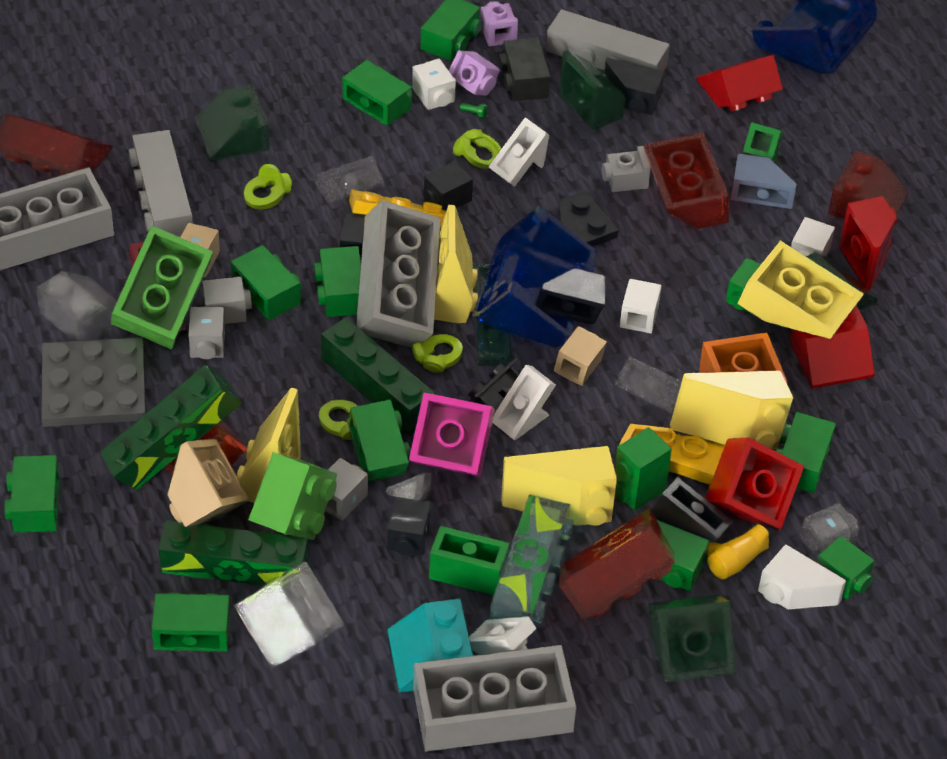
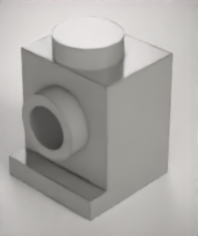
M638 146L637 151L607 154L606 163H602V177L604 181H609L612 192L648 188L651 167L644 146Z

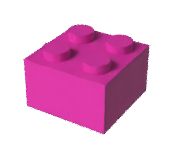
M424 392L409 461L415 464L481 477L495 410L492 406Z

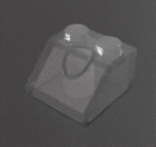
M61 271L36 287L40 314L71 340H95L115 327L111 324V317L118 299L91 277Z
M307 562L292 567L233 605L273 668L316 644L344 625L343 620Z

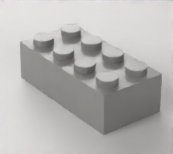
M89 167L0 194V270L114 236L111 207Z
M384 200L365 216L356 326L366 335L410 348L413 347V343L420 341L422 344L433 335L440 234L439 217Z
M561 645L414 664L413 690L425 752L572 733L574 731L576 704Z

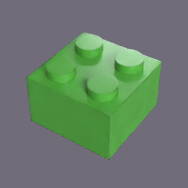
M273 452L249 520L283 534L314 540L316 534L321 531L324 525L325 517L323 514L328 501L335 494L337 487L335 480L338 473L300 459Z

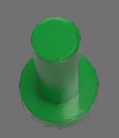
M461 103L460 110L477 113L478 117L485 118L488 113V106L482 103L479 106Z

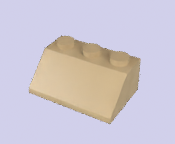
M216 439L187 441L181 445L168 492V497L172 502L169 504L170 511L179 523L183 522L184 526L187 527L211 522L249 501L247 494Z

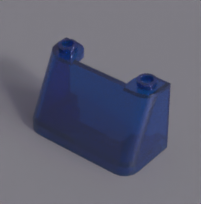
M797 0L798 4L778 27H774L769 20L759 21L752 29L753 40L761 50L818 74H832L876 21L875 0Z
M539 205L512 226L499 240L473 310V317L483 325L553 348L560 345L563 346L574 332V322L569 318L563 319L562 317L546 314L533 303L544 283L574 268L593 273L595 268L593 262L597 251Z

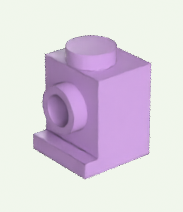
M493 1L481 7V28L488 46L501 45L503 41L517 39L518 20L517 17H514L509 3L500 4L497 1ZM505 28L507 33L495 34V29Z
M458 50L449 72L457 83L474 95L487 96L495 87L496 78L501 69L476 52Z

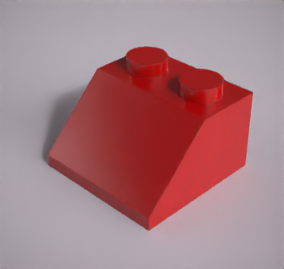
M773 55L745 61L696 77L699 84L719 108L729 106L730 111L748 107L747 101L754 98L756 103L773 99V92L783 89Z
M883 196L848 203L839 244L841 252L865 291L872 289L886 263L889 248L892 246L894 226L897 224L896 212L888 205Z
M857 305L831 339L795 329L791 330L790 343L812 389L874 377L868 327Z
M749 437L727 439L705 499L718 510L728 515L781 530L804 465Z

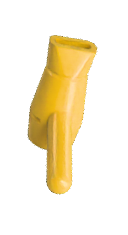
M757 524L745 534L724 544L709 542L707 563L711 572L717 578L724 580L743 570L758 554L769 548V533L767 529Z

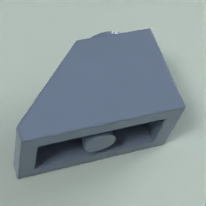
M738 153L731 200L792 209L797 184L769 158Z

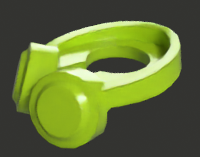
M478 129L466 131L456 140L453 146L454 155L458 157L463 155L471 164L482 169H489V165L501 151L500 145L492 137ZM470 142H474L478 147L487 148L491 152L492 158L490 160L480 159L476 154V149L470 145Z
M263 165L259 170L258 176L248 182L244 189L246 204L254 209H268L277 205L285 194L290 193L292 186L291 178L288 173H280L275 165ZM274 185L271 188V194L265 198H259L253 194L257 188Z
M434 335L422 344L420 341L412 344V351L416 361L433 373L444 372V369L454 366L462 357V343L451 335ZM447 343L453 347V351L449 354L431 355L434 353V347L437 344Z
M347 400L327 402L319 411L321 426L330 434L342 437V440H352L348 424L345 421H333L330 419L329 414L335 409H343L349 415L351 407H356L357 405Z

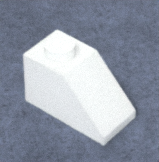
M785 544L762 571L758 591L769 602L780 604L786 609L838 605L842 600L846 580Z

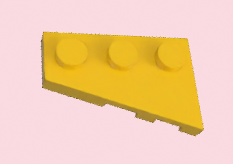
M351 189L349 203L353 213L367 215L377 204L384 200L439 217L440 228L442 227L446 210H442V206L439 204L424 202L423 205L411 203V200L406 198H388L372 192Z
M638 424L629 425L619 445L649 427L672 448L669 472L694 479L698 482L711 484L725 444L703 439L697 435L675 434L671 428Z

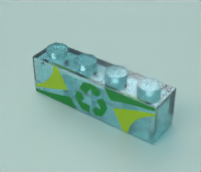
M529 494L491 602L490 620L529 617L534 625L535 622H543L547 602H544L543 598L545 594L551 595L553 592L556 574H553L552 571L554 566L561 567L565 553V547L561 546L563 539L570 540L574 520L569 519L570 504Z

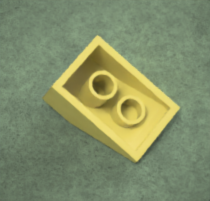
M448 205L439 234L434 320L466 323L469 313L475 312L477 307L478 294L473 292L477 281V269L472 267V253L455 205Z
M779 241L748 280L737 304L765 322L831 339L860 301L863 293L784 242Z
M781 371L684 374L670 427L678 432L696 435L700 438L726 444L727 439L749 437L770 449H777L793 396Z
M290 388L260 426L255 440L251 439L248 443L246 451L247 462L245 466L241 465L239 467L237 478L247 494L249 502L255 503L273 452L296 459L301 457L298 389Z
M603 446L504 457L502 506L524 512L531 495L533 496L531 514L536 515L535 502L536 497H539L542 509L551 519L577 526L588 524L597 526L606 522H612L617 478L609 447Z

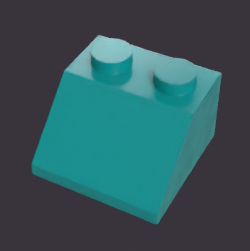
M460 599L424 603L388 629L399 692L414 691L415 663L473 656Z

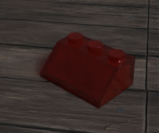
M9 114L4 115L0 129V151L5 153L4 159L20 164L23 163L24 159L33 162L31 166L33 169L50 173V169L60 171L59 176L88 167L93 174L112 149V145L33 119Z
M703 132L643 145L668 214L698 229L729 223V195Z
M648 508L560 565L559 586L583 621L590 616L597 618L605 614L612 607L611 603L622 596L624 599L635 595L642 588L641 584L652 577L657 580L672 570L671 565L675 563L674 551L654 514Z

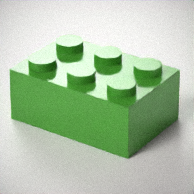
M151 225L112 312L111 324L172 350L209 267L213 251Z

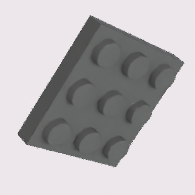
M143 337L42 344L43 427L138 421L145 415Z

